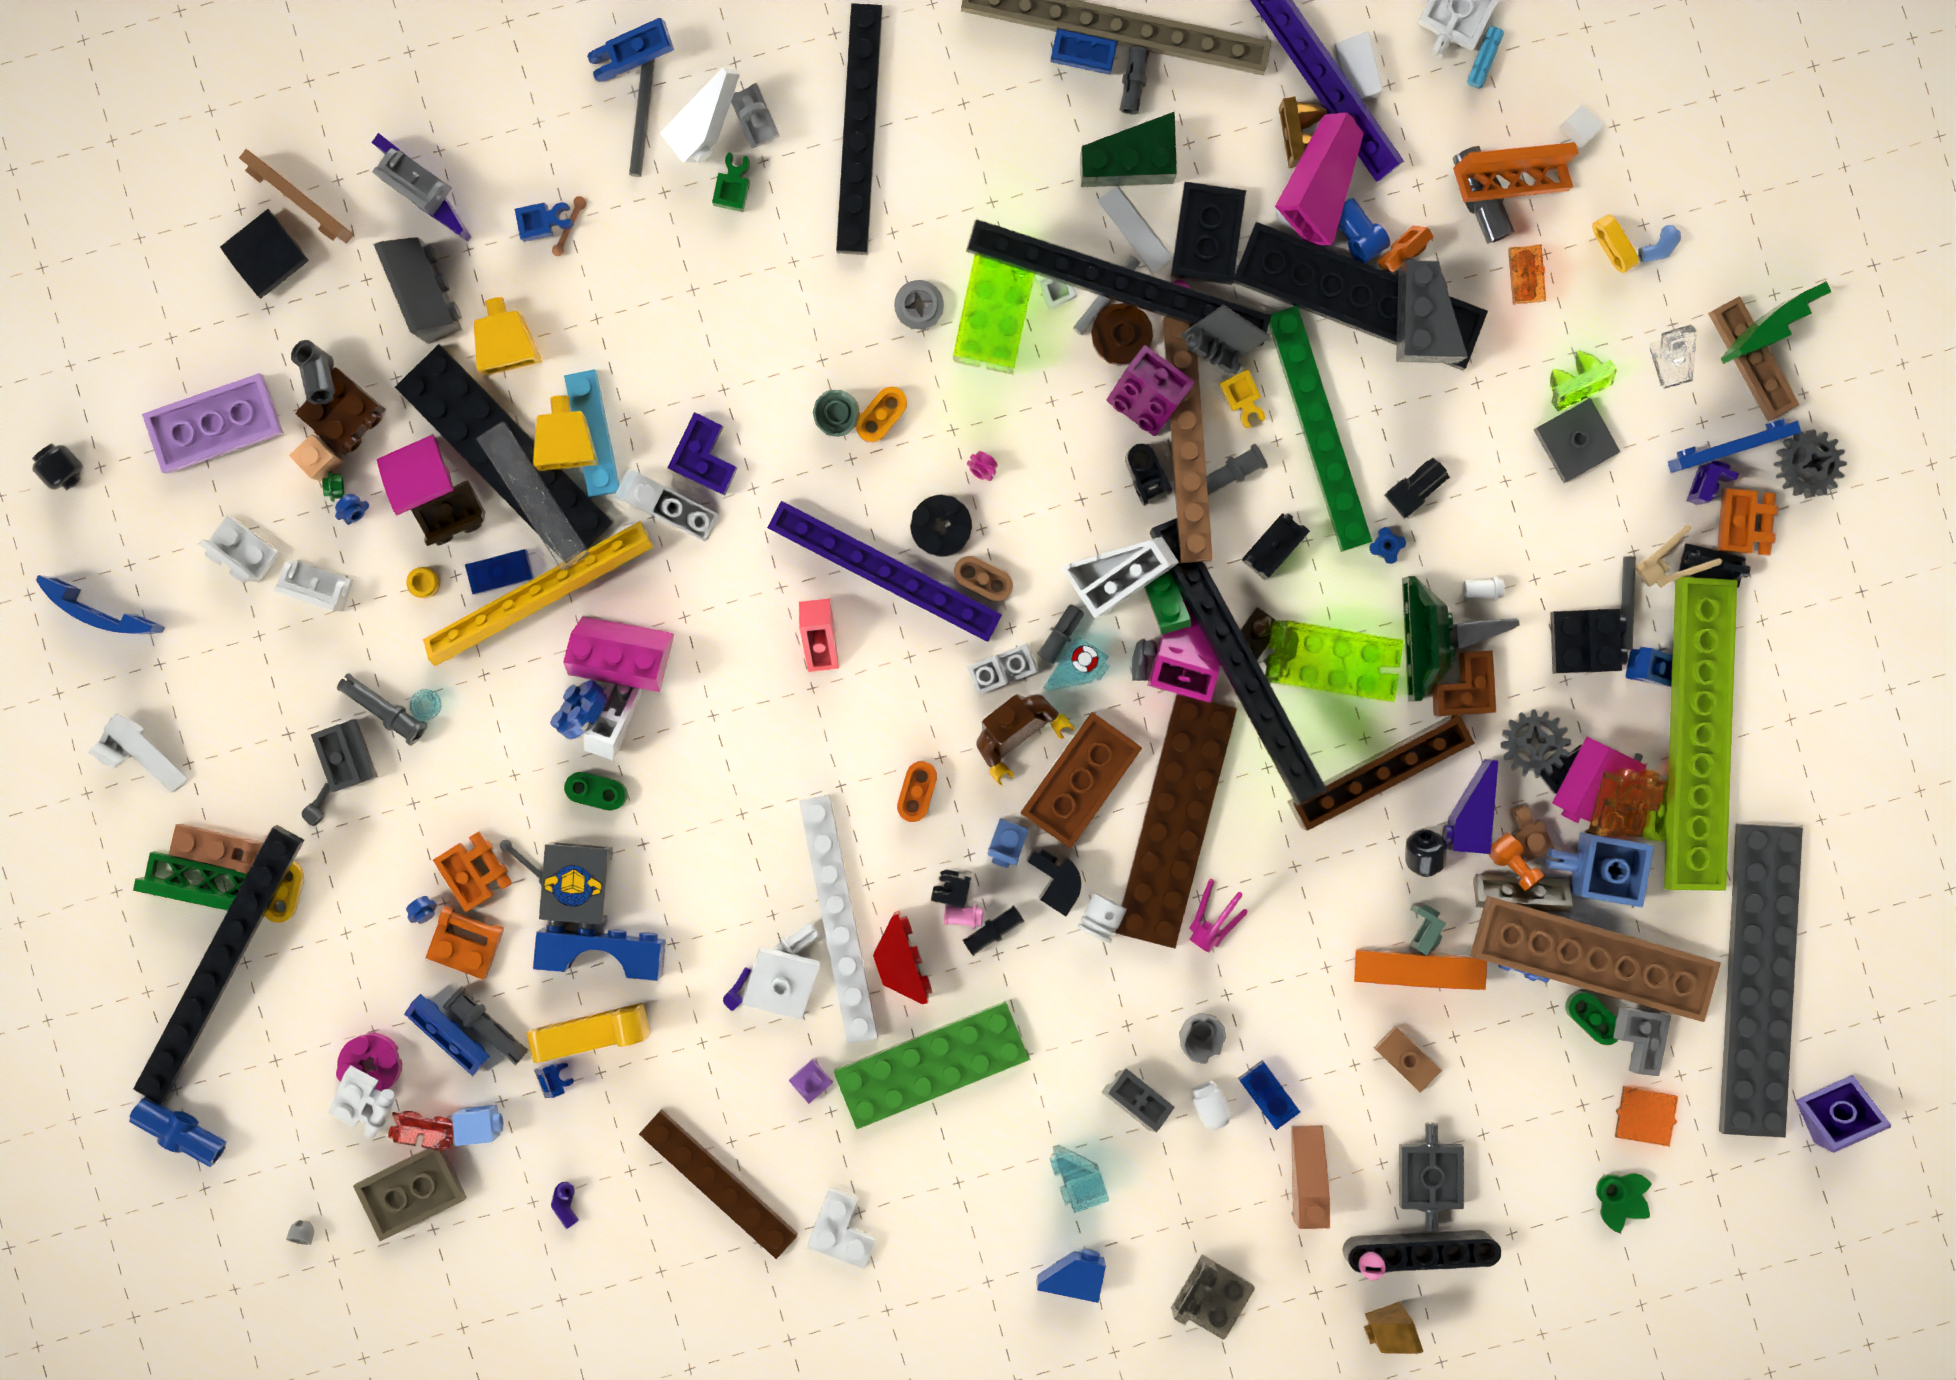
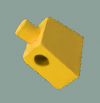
M503 297L486 300L488 317L474 321L477 371L488 376L541 363L542 358L523 315L518 311L507 312Z
M558 395L550 397L552 414H542L536 418L534 467L539 471L599 465L586 416L582 411L571 412L569 396Z

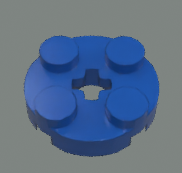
M594 680L586 681L580 686L573 684L568 687L563 695L565 701L559 711L551 718L550 725L567 739H575L585 732L581 728L587 721L593 725L600 716L607 700V695L602 692L605 688Z

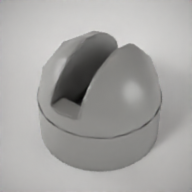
M297 1220L291 1225L286 1240L297 1244L311 1245L314 1236L313 1225L310 1221L303 1222L302 1220Z

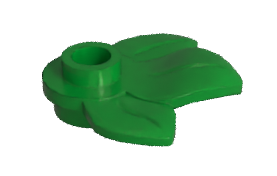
M1629 1173L1622 1177L1614 1174L1601 1177L1596 1184L1595 1191L1598 1199L1602 1202L1600 1215L1604 1223L1613 1231L1621 1233L1626 1217L1631 1219L1649 1218L1648 1203L1642 1194L1651 1187L1652 1183L1637 1173ZM1609 1185H1614V1192L1611 1194H1607V1187Z

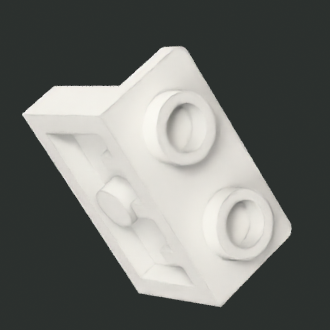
M228 515L209 540L201 539L198 545L206 550L204 555L208 559L219 565L224 563L231 569L229 574L242 583L247 581L259 583L281 554L235 518Z

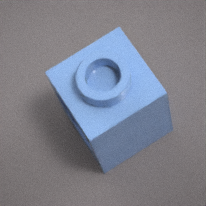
M497 1104L460 1108L452 1114L455 1146L490 1143L500 1136V1132L503 1131V1116L501 1113H498Z

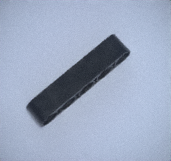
M1483 1230L1353 1236L1345 1241L1342 1249L1343 1256L1351 1268L1361 1273L1359 1260L1352 1259L1354 1252L1358 1249H1365L1366 1253L1375 1252L1379 1254L1385 1262V1272L1490 1267L1498 1263L1502 1253L1499 1244L1489 1233ZM1482 1243H1489V1248L1485 1253H1477ZM1458 1244V1250L1455 1254L1446 1255L1449 1246ZM1420 1246L1428 1247L1425 1255L1421 1257L1415 1256L1417 1248ZM1388 1248H1397L1396 1254L1392 1258H1384V1253ZM1366 1266V1270L1378 1271L1380 1269Z

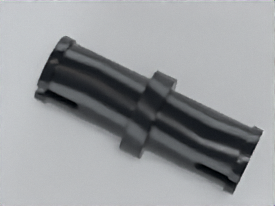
M1013 905L992 921L990 919L986 920L983 927L962 940L972 956H975L976 953L994 941L1000 942L1003 940L1002 936L1025 921Z

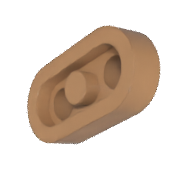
M965 556L954 567V576L960 585L989 600L1003 601L1012 592L1013 582L1006 572L976 557ZM966 567H973L976 571L975 576L972 578L965 577L964 569ZM999 580L1002 582L1003 589L1000 592L992 590L991 584L993 581Z

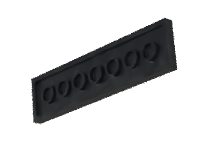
M1255 222L1235 273L1233 283L1397 345L1398 276ZM1449 296L1468 357L1458 364H1443L1464 371L1469 363L1488 310Z
M438 344L395 386L407 401L566 564L571 562L580 553L586 551L614 523L563 469L539 471L534 467L535 441L442 345Z

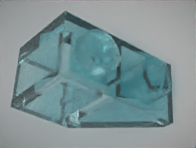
M1060 1145L1052 1146L1054 1156L1049 1159L1055 1176L1061 1174L1064 1186L1059 1188L1065 1205L1071 1204L1074 1213L1110 1201L1097 1163Z

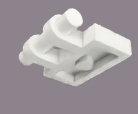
M350 1066L344 1073L328 1113L354 1128L360 1121L363 1122L366 1128L364 1131L365 1136L374 1138L383 1129L386 1122L385 1115L389 1114L393 1107L394 1093L389 1089H385L382 1092L375 1089L379 1080Z

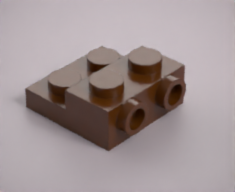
M334 367L331 371L335 389L334 400L327 404L314 405L306 400L295 415L311 427L314 433L337 453L346 456L348 452H354L361 445V437L368 429L371 430L380 423L382 419L381 414L386 408L339 368Z

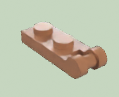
M175 824L169 855L248 874L255 860L256 853H259L262 843L185 824ZM238 848L243 850L242 859L236 858Z

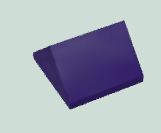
M1853 1075L1796 1100L1813 1142L1832 1153L1891 1128V1123Z

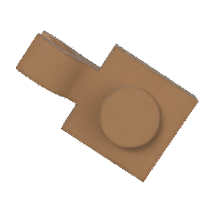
M1520 804L1510 809L1519 828L1511 832V835L1521 843L1524 849V854L1521 857L1525 862L1546 854L1550 848L1555 849L1543 821L1537 820L1533 822L1528 806L1523 807Z

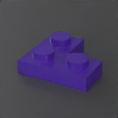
M694 412L667 468L723 496L726 495L738 470L736 466L711 455L724 427Z

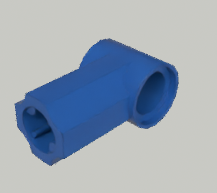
M1354 198L1345 201L1338 227L1349 241L1348 248L1353 258L1366 263L1390 246L1389 235L1381 225L1373 224Z

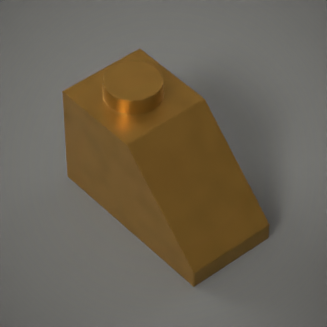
M1400 1301L1365 1313L1368 1325L1363 1327L1370 1345L1375 1343L1381 1353L1419 1354L1424 1352L1415 1324Z

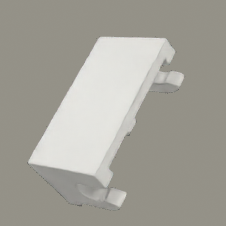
M292 560L291 563L285 562L274 591L332 611L343 612L354 580Z

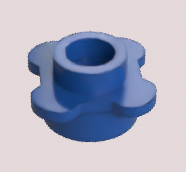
M355 494L345 495L335 505V510L337 511L335 517L337 520L343 519L347 525H350L364 516L365 511L369 508V503L367 501H360V498Z
M1383 527L1378 531L1379 536L1375 539L1374 543L1370 544L1369 551L1372 555L1383 558L1387 564H1393L1397 561V554L1400 549L1406 547V539L1403 536L1398 537L1391 533L1390 528ZM1386 543H1390L1389 549L1385 547Z

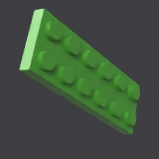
M1003 1001L834 1070V1075L857 1130L1029 1060L1008 1004L1006 1001Z

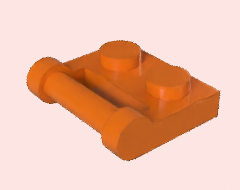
M445 905L439 915L438 925L425 958L484 980L487 978L503 935L504 927L497 924L491 926L458 914L454 908ZM450 924L487 937V944L485 945L448 931Z

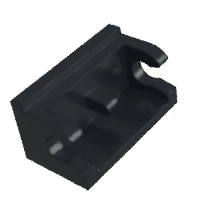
M1281 513L1241 560L1263 580L1268 579L1306 537L1310 530L1304 525H1298L1293 520L1291 514L1287 513L1284 515Z
M949 869L942 870L940 872L942 876L939 877V880L944 882V887L934 886L930 901L965 908L972 871L966 870L965 873Z

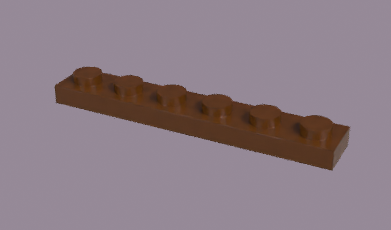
M661 1109L641 1130L639 1135L775 1259L795 1240L798 1233L665 1111Z

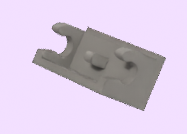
M393 148L385 154L378 166L372 170V173L432 216L452 190L450 185L400 150L396 151Z

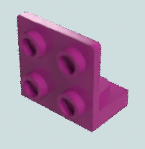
M1144 345L1126 368L1106 401L1116 411L1123 413L1135 422L1142 430L1150 433L1152 436H1156L1192 388L1195 381Z

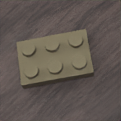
M440 1142L353 1185L379 1241L387 1239L467 1198Z

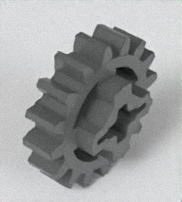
M1815 429L1806 431L1805 434L1801 431V433L1793 435V439L1784 440L1783 444L1786 449L1783 448L1776 451V454L1782 457L1781 461L1774 463V466L1781 468L1782 471L1776 475V479L1785 478L1786 480L1782 488L1788 489L1793 487V496L1804 493L1805 498L1815 497V494L1823 496L1827 494V489L1837 488L1838 485L1834 479L1844 478L1845 474L1839 471V468L1847 465L1846 461H1842L1839 456L1845 453V450H1836L1835 448L1839 440L1836 438L1827 441L1828 432H1822L1817 435ZM1818 460V462L1812 464L1813 466L1802 468L1808 462Z
M1533 709L1528 718L1524 713H1519L1518 723L1512 719L1508 721V725L1512 730H1503L1502 736L1508 739V741L1501 742L1500 748L1508 749L1503 759L1504 761L1511 759L1514 761L1511 766L1513 771L1520 766L1523 768L1522 776L1526 777L1529 771H1534L1535 778H1539L1543 770L1547 775H1552L1553 765L1559 769L1563 767V762L1559 758H1568L1570 752L1563 749V747L1570 746L1571 739L1563 738L1568 732V728L1562 727L1559 729L1557 727L1560 722L1559 717L1550 721L1548 720V711H1545L1542 717H1537V712ZM1528 726V732L1524 736H1517L1515 738L1522 728ZM1541 726L1548 728L1554 735H1548L1541 729ZM1534 732L1538 743H1541L1537 756L1535 755L1533 745L1530 744ZM1556 750L1551 759L1543 762V756L1547 752ZM1517 753L1525 754L1530 759V762L1523 760Z

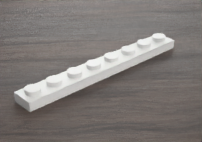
M829 794L799 800L847 1044L877 1039L878 1033L831 797Z

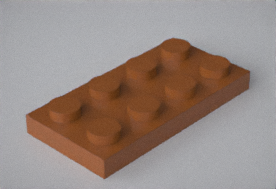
M1091 712L1020 811V814L1071 849L1143 747Z

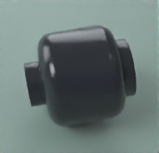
M51 443L32 457V460L35 462L32 466V471L49 489L57 490L63 487L67 491L82 480L78 474L82 471L83 464L65 445L54 446Z
M1425 829L1417 831L1407 838L1405 862L1412 872L1422 877H1430L1444 869L1447 860V844L1444 837L1439 833Z

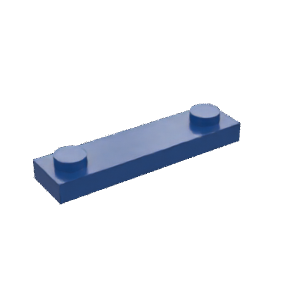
M1780 419L1765 424L1767 430L1698 452L1695 446L1676 452L1678 458L1667 462L1670 472L1674 473L1801 433L1799 422L1795 421L1786 424L1785 419Z

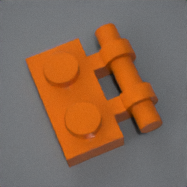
M1722 489L1717 551L1750 554L1753 553V542L1759 543L1758 555L1771 556L1772 544H1775L1776 534L1773 533L1774 516H1778L1779 506L1775 505L1776 493H1763L1762 504H1758V491ZM1756 514L1761 515L1760 532L1755 531Z
M480 831L469 837L475 847L468 852L463 843H458L433 859L434 864L465 913L495 895L488 885L496 880L501 890L513 884L506 874L509 872L504 864L501 865L492 852L494 847L489 840L486 841ZM480 856L490 871L484 876L474 862Z

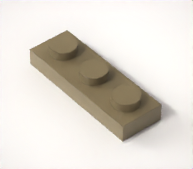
M1476 874L1473 879L1476 907L1479 908L1484 907L1487 895L1540 911L1570 912L1573 907L1569 879L1543 878L1527 892L1519 885L1520 876Z

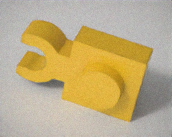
M1248 369L1218 383L1231 411L1234 412L1239 408L1241 409L1240 422L1245 428L1251 427L1248 422V416L1252 412L1257 414L1260 421L1265 420L1264 411L1255 406L1253 402L1261 398Z

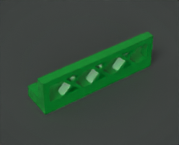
M153 851L149 854L145 876L135 878L133 891L228 911L236 896L233 892L239 891L243 881L240 882L238 877L245 878L247 873ZM158 860L168 862L174 874L166 879L155 877ZM178 865H183L185 867L180 869ZM192 867L197 868L205 879L197 885H191L183 874ZM208 871H212V872H216V873H214L213 875H210ZM221 874H226L235 886L227 892L220 891L213 879ZM175 878H178L180 882L172 881V880L175 879ZM208 884L210 888H206L203 886Z

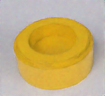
M418 567L408 574L406 579L407 589L415 597L430 598L438 592L440 578L434 570Z

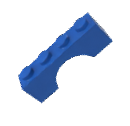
M546 924V928L536 932L533 969L565 972L571 968L574 960L580 953L589 950H600L611 954L619 961L626 978L658 981L663 976L666 939H658V934L641 932L639 937L627 936V931L612 929L608 930V934L596 933V929L577 927V931L565 930V926H550Z

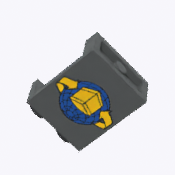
M557 842L545 844L539 920H548V925L567 926V922L579 923V928L597 929L598 924L605 923L608 915L603 914L607 862L612 860L613 847Z

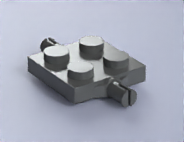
M1425 1123V1142L1399 1144V1207L1401 1209H1418L1425 1212V1230L1432 1231V1229L1433 1231L1439 1230L1438 1212L1447 1209H1464V1146L1461 1144H1443L1438 1142L1437 1123Z

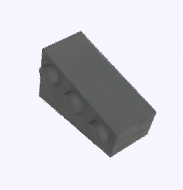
M1407 260L1399 268L1396 362L1460 363L1468 356L1439 261Z

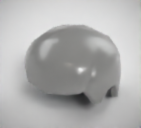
M1198 1013L1192 1015L1185 1020L1179 1031L1181 1049L1192 1062L1207 1064L1210 1057L1221 1054L1226 1040L1224 1025L1216 1016L1211 1014Z

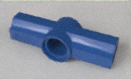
M147 1097L142 1098L129 1115L130 1123L157 1137V1143L164 1149L175 1153L183 1152L208 1167L216 1163L226 1148L227 1141L198 1126V1120L192 1115L182 1111H172Z

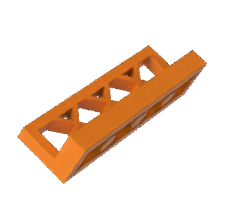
M1575 142L1470 152L1453 167L1463 203L1566 192L1573 188L1566 164L1577 156L1579 152ZM1556 169L1560 180L1559 183H1555L1546 176L1548 170ZM1526 172L1536 180L1534 185L1529 186L1519 178L1521 173ZM1500 175L1510 184L1507 188H1502L1493 181L1494 177ZM1468 178H1474L1484 185L1481 191L1472 192Z

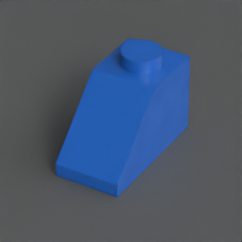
M1083 1249L1082 1252L1073 1251L1037 1275V1290L1098 1303L1106 1269L1104 1257H1101L1100 1253L1089 1249Z

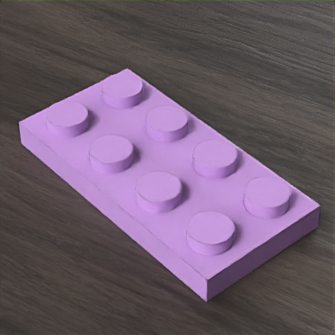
M260 373L142 414L160 469L165 474L284 434L265 377Z

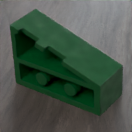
M1175 111L1083 145L1080 152L1081 187L1173 184L1177 175Z

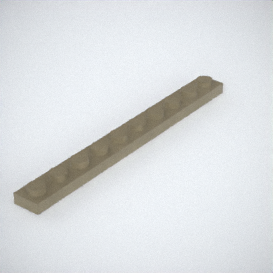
M962 0L961 12L1055 32L1058 28L1115 40L1118 41L1117 45L1130 48L1134 46L1143 47L1149 50V52L1263 76L1266 71L1272 41L1079 0Z

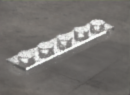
M502 421L476 438L560 569L565 571L590 555L507 424Z

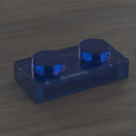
M1263 1060L1238 1077V1080L1275 1130L1301 1113Z

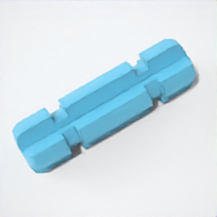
M1495 26L1488 28L1483 40L1484 42L1480 47L1472 67L1473 69L1467 80L1469 86L1477 89L1483 87L1488 76L1487 73L1490 71L1498 51V46L1504 36L1502 29Z

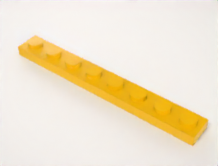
M641 521L629 526L580 553L567 564L564 562L424 638L423 642L428 660L434 667L446 660H450L464 650L479 644L486 638L534 614L550 603L587 585L594 579L616 569L627 561L642 555L647 550L653 548L645 526Z

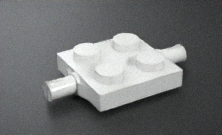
M1428 0L1417 24L1438 36L1431 54L1434 56L1441 45L1436 57L1442 58L1449 42L1457 43L1473 51L1498 0Z

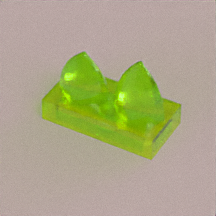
M1578 350L1575 362L1578 376L1575 377L1561 369H1553L1550 376V387L1553 391L1551 403L1557 412L1612 386L1617 372L1613 362L1609 360L1603 363L1592 354Z

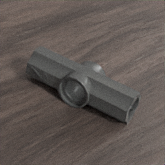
M1473 146L1456 154L1452 158L1455 166L1468 153L1480 152V146ZM1494 177L1493 181L1502 187L1498 178ZM1468 178L1472 192L1481 191L1484 185L1474 178ZM1504 198L1465 202L1469 212L1476 215L1487 244L1497 242L1515 232L1503 204Z

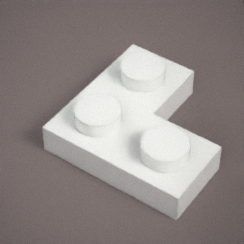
M829 1186L807 1248L865 1269L876 1237L848 1226L858 1197Z

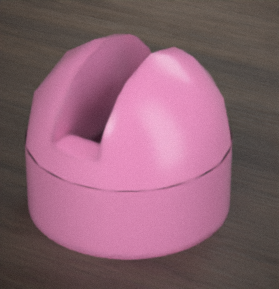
M1367 1252L1359 1260V1269L1367 1279L1378 1280L1384 1275L1386 1266L1379 1254ZM1366 1266L1380 1269L1378 1271L1366 1270Z

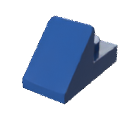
M1648 647L1630 650L1625 676L1630 680L1671 687L1673 655Z

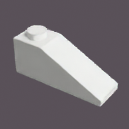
M722 68L661 131L660 134L683 163H701L711 155L712 151L710 149L718 142L740 76L736 69Z
M608 683L604 691L607 695L605 706L593 725L589 723L584 732L585 751L614 761L627 733L643 689Z

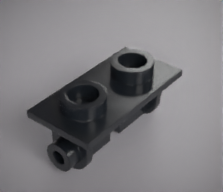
M1685 543L1678 572L1715 559H1721L1722 563L1720 565L1689 576L1737 580V588H1739L1741 578L1749 576L1751 567L1746 565V557Z

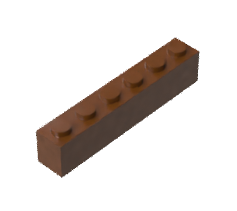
M1450 715L1324 781L1327 788L1325 793L1297 806L1292 798L1287 803L1300 828L1308 831L1473 745L1475 742L1461 716Z

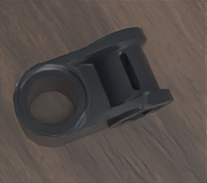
M1140 443L1130 448L1125 455V464L1142 505H1148L1149 500L1165 493L1167 495L1172 494L1170 482L1161 468L1152 447ZM1140 450L1146 453L1148 457L1146 466L1139 467L1134 464L1132 460L1134 451ZM1158 484L1157 487L1147 490L1148 487Z

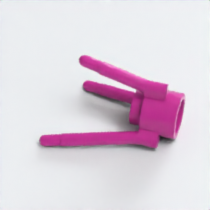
M1213 879L1208 880L1195 919L1189 927L1194 932L1189 940L1209 953L1214 946H1219L1223 938L1248 913L1246 909H1243L1222 930L1219 929L1243 896L1242 892H1237L1214 924L1207 920L1201 924L1214 885Z

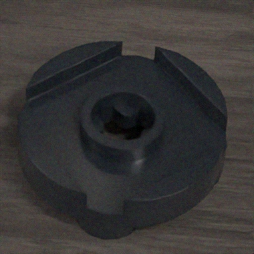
M934 495L920 502L913 511L910 530L914 542L921 550L936 557H949L960 552L970 539L972 519L966 506L955 497ZM940 517L943 521L948 520L950 522V526L946 528L947 533L941 535L940 531L932 529V526L936 525V519Z

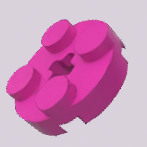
M373 1032L357 1036L347 1042L339 1053L336 1070L337 1079L341 1082L344 1073L350 1066H353L379 1080L375 1089L381 1092L389 1089L397 1082L403 1066L402 1058L400 1059L397 1052V1045L392 1039L380 1033ZM370 1057L374 1058L373 1064L377 1066L376 1071H366L363 1060H368Z

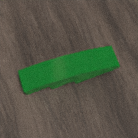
M1827 281L1790 298L1760 317L1735 340L1720 358L1722 364L1791 336L1792 333L1788 325L1812 314L1808 304L1831 293Z

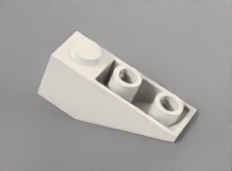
M627 469L614 495L704 542L718 516V513L631 469Z

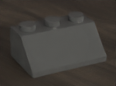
M418 237L379 241L373 244L410 333L429 344L462 330L458 321L462 319L461 312L455 301L451 302L446 291L450 290V286L445 275L442 272L439 273L436 268L435 262H438V257L431 244L427 245Z

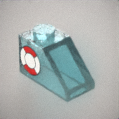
M1076 636L1042 688L1046 691L1092 683L1095 678L1100 681L1110 666L1106 663L1109 656L1081 637Z

